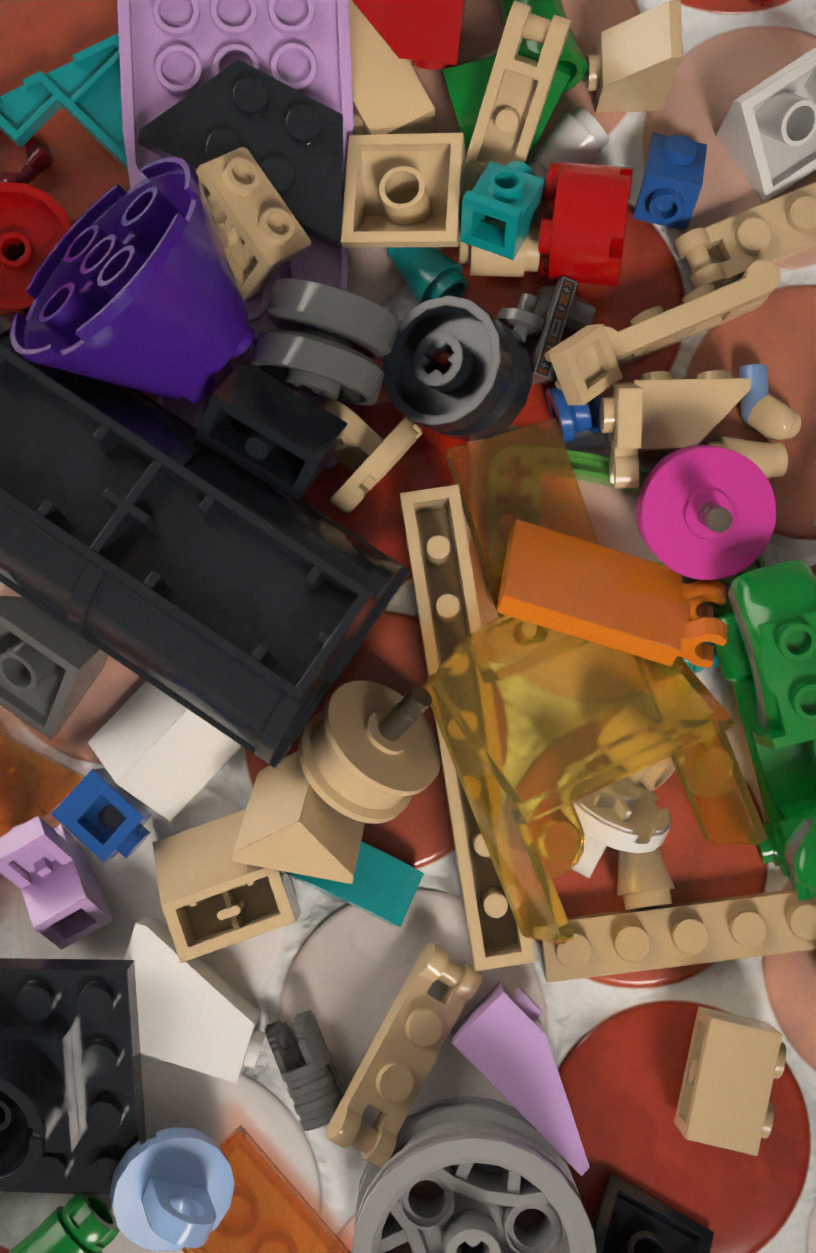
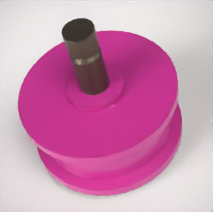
M694 445L668 454L648 472L638 492L636 519L645 544L668 568L689 578L715 580L744 570L762 554L774 531L776 501L769 480L753 461L729 449L711 445Z

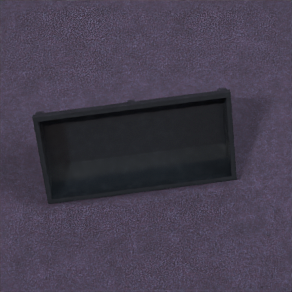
M11 312L0 316V582L277 769L410 575V570L303 499L297 502L194 439L197 432L196 428L140 391L26 360L14 350L10 340V332L14 316L19 313L26 319L27 315L21 312Z

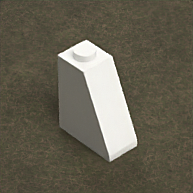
M146 915L136 922L124 960H134L140 1053L237 1083L244 1066L254 1069L256 1067L266 1034L256 1030L261 1012L202 958L197 957L180 963L169 928L159 919Z

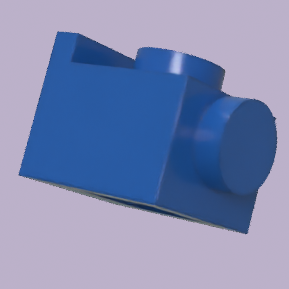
M105 768L92 769L51 813L103 862L114 858L118 852L127 859L151 833L143 825L152 814L130 793L117 785ZM109 806L117 808L121 813V821L116 828L107 826L103 820V813Z

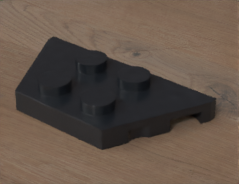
M238 59L142 127L136 137L139 145L164 158H182L195 172L199 165L241 147L248 149L303 230L336 249L339 248L342 233L343 114Z

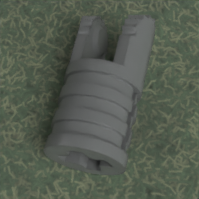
M307 1010L296 1014L297 1017H294L293 1030L296 1033L295 1037L298 1038V1045L295 1038L292 1037V1032L289 1026L286 1025V1022L282 1023V1020L266 1025V1028H264L283 1082H286L289 1097L294 1102L295 1112L300 1117L299 1122L303 1131L314 1130L329 1124L345 1093L344 1087L338 1079L339 1075L336 1067L332 1064L333 1059L312 1010Z

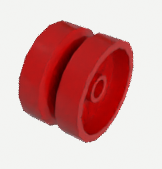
M0 182V316L11 312L28 314L34 298L26 292L29 283L56 244L73 226L68 214L50 194L26 183Z

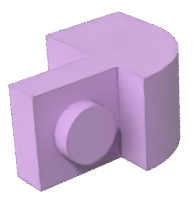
M37 816L26 823L15 826L7 834L0 837V873L21 889L32 927L61 950L113 921L103 890L78 843L62 824L52 828L42 818Z

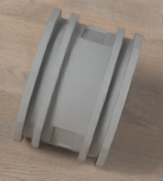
M471 1096L440 1099L409 1112L397 1134L396 1146L390 1159L381 1168L367 1162L359 1182L351 1253H389V1250L406 1242H409L413 1253H596L594 1232L566 1160L514 1107L495 1099ZM474 1163L497 1165L503 1167L504 1170L503 1173L482 1171L472 1166ZM424 1180L434 1181L443 1189L439 1197L428 1202L419 1201L413 1197L410 1190L419 1181ZM535 1208L545 1214L544 1220L533 1229H524L514 1223L518 1214L526 1209Z

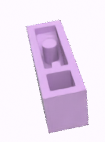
M499 982L451 1030L452 1043L573 1169L582 1176L589 1169V1164L546 1033L541 1023L537 1020L544 1012L521 987L518 986L511 993Z

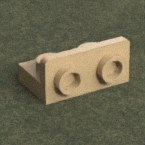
M241 147L199 165L196 173L240 294L244 300H247L264 290L284 262L304 253L311 245V240L248 149Z

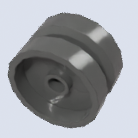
M290 278L275 280L265 315L278 329L260 332L251 364L291 388L338 402L361 406L374 405L377 402L385 374L370 358L382 357L392 351L400 324L397 317L381 305L332 286Z

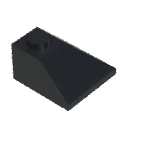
M610 1174L606 1177L592 1226L596 1253H710L714 1236L713 1231L617 1176Z

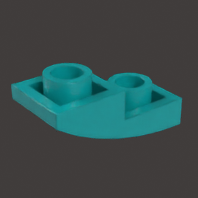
M362 841L352 884L286 872L287 875L333 899L343 900L377 919L397 927H401L424 875L423 872Z

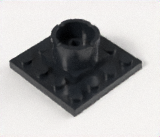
M0 958V1192L110 1195L114 1170L126 1151L139 1141H141V1144L146 1142L134 960Z

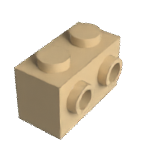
M698 1006L674 1119L675 1125L686 1140L758 1156L761 1138L767 1139L773 1126L774 1108L769 1098L773 1079H779L785 1067L786 1046L781 1042L783 1034L764 1021Z

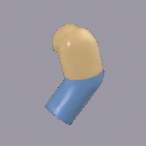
M750 364L740 367L739 378H750L751 390L740 400V412L743 421L771 440L791 439L796 436L801 428V416L796 410L789 408L781 401L769 395L768 366L764 364Z

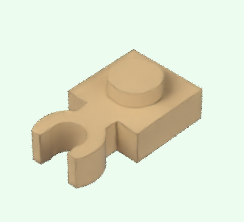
M633 382L614 383L610 386V397L601 398L600 431L601 433H609V441L611 442L609 482L614 483V488H638L639 486L638 448H641L643 388Z

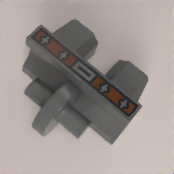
M565 276L559 277L555 286L540 287L537 296L527 293L521 294L517 308H502L497 316L498 320L521 336L531 356L532 385L543 383L556 386L555 381L558 378L552 363L546 361L544 354L560 343L562 333L572 336L585 326L591 325L596 307L575 295L578 282Z

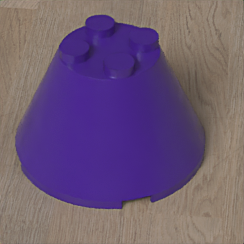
M167 157L142 167L141 172L147 179L138 183L127 192L119 184L115 185L97 200L66 232L46 257L29 283L26 292L34 298V301L26 319L19 313L14 316L10 340L14 350L30 362L168 399L184 397L194 404L204 399L211 392L216 382L215 375L226 365L230 358L238 357L249 348L255 337V331L248 325V314L197 173L182 158Z

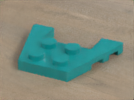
M119 33L72 55L73 61L47 74L39 71L23 79L24 85L0 96V129L19 148L60 109H64L128 171L122 126Z

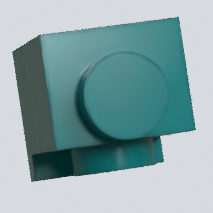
M490 161L473 190H467L463 197L460 242L514 260L540 214L544 179L537 177L532 168L523 162L512 161L505 166ZM490 216L506 222V228L504 230L484 222Z

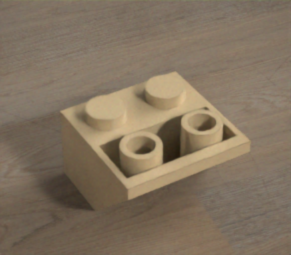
M246 809L152 842L160 903L180 963L294 923L301 914L292 883L285 871L232 862L233 851Z

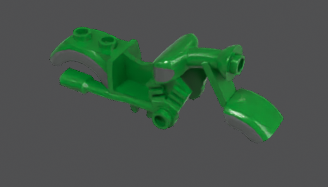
M791 560L743 573L731 582L728 596L733 613L717 618L727 625V642L724 646L715 644L723 678L733 685L767 822H763V828L753 830V838L762 864L773 862L775 866H779L783 876H787L791 880L798 900L802 901L816 897V575L807 562Z

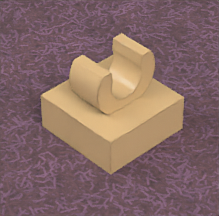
M604 324L587 325L544 354L546 361L551 362L558 378L555 381L557 389L563 391L568 406L585 405L623 378Z

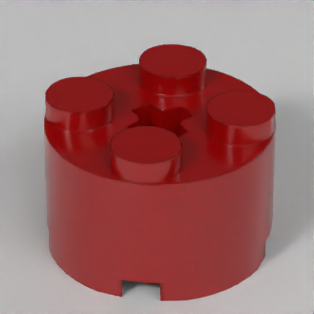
M574 162L550 163L546 188V199H549L547 218L542 217L538 243V253L541 254L539 276L549 277V280L558 281L559 277L565 276L582 284L618 287L633 168Z

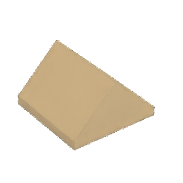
M463 133L349 135L341 233L342 247H458L461 233L462 201L466 193Z
M297 751L283 758L277 769L268 766L258 771L233 851L232 862L352 884L365 823L353 820L337 812L314 791L303 773Z

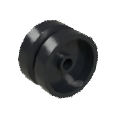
M453 296L426 300L405 314L400 321L392 351L383 358L384 386L393 405L410 420L429 427L446 437L465 442L491 438L510 426L526 405L533 382L531 356L521 336L471 300Z

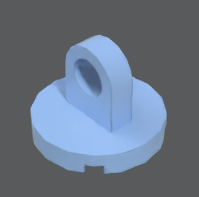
M169 1127L155 1132L156 1137L148 1139L143 1144H141V1141L137 1142L126 1151L114 1170L110 1189V1198L117 1227L131 1243L149 1251H177L183 1248L203 1246L207 1242L210 1233L219 1226L229 1210L235 1186L230 1162L212 1136L195 1128Z

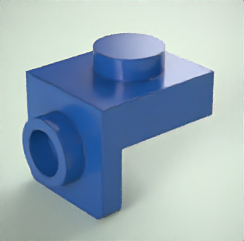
M652 133L646 154L642 185L634 209V218L636 220L680 230L688 228L703 185L707 144L694 142L683 135L667 136Z

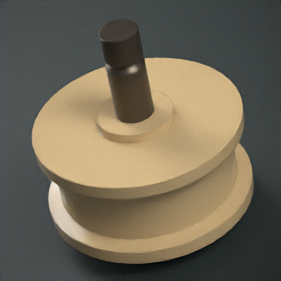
M351 681L340 686L328 699L324 711L310 719L298 738L299 762L307 781L314 791L337 812L359 822L378 824L396 818L408 806L412 795L422 792L435 780L440 769L441 755L439 744L430 724L422 715L432 704L430 693L423 687L415 686L403 697L396 691L371 681Z

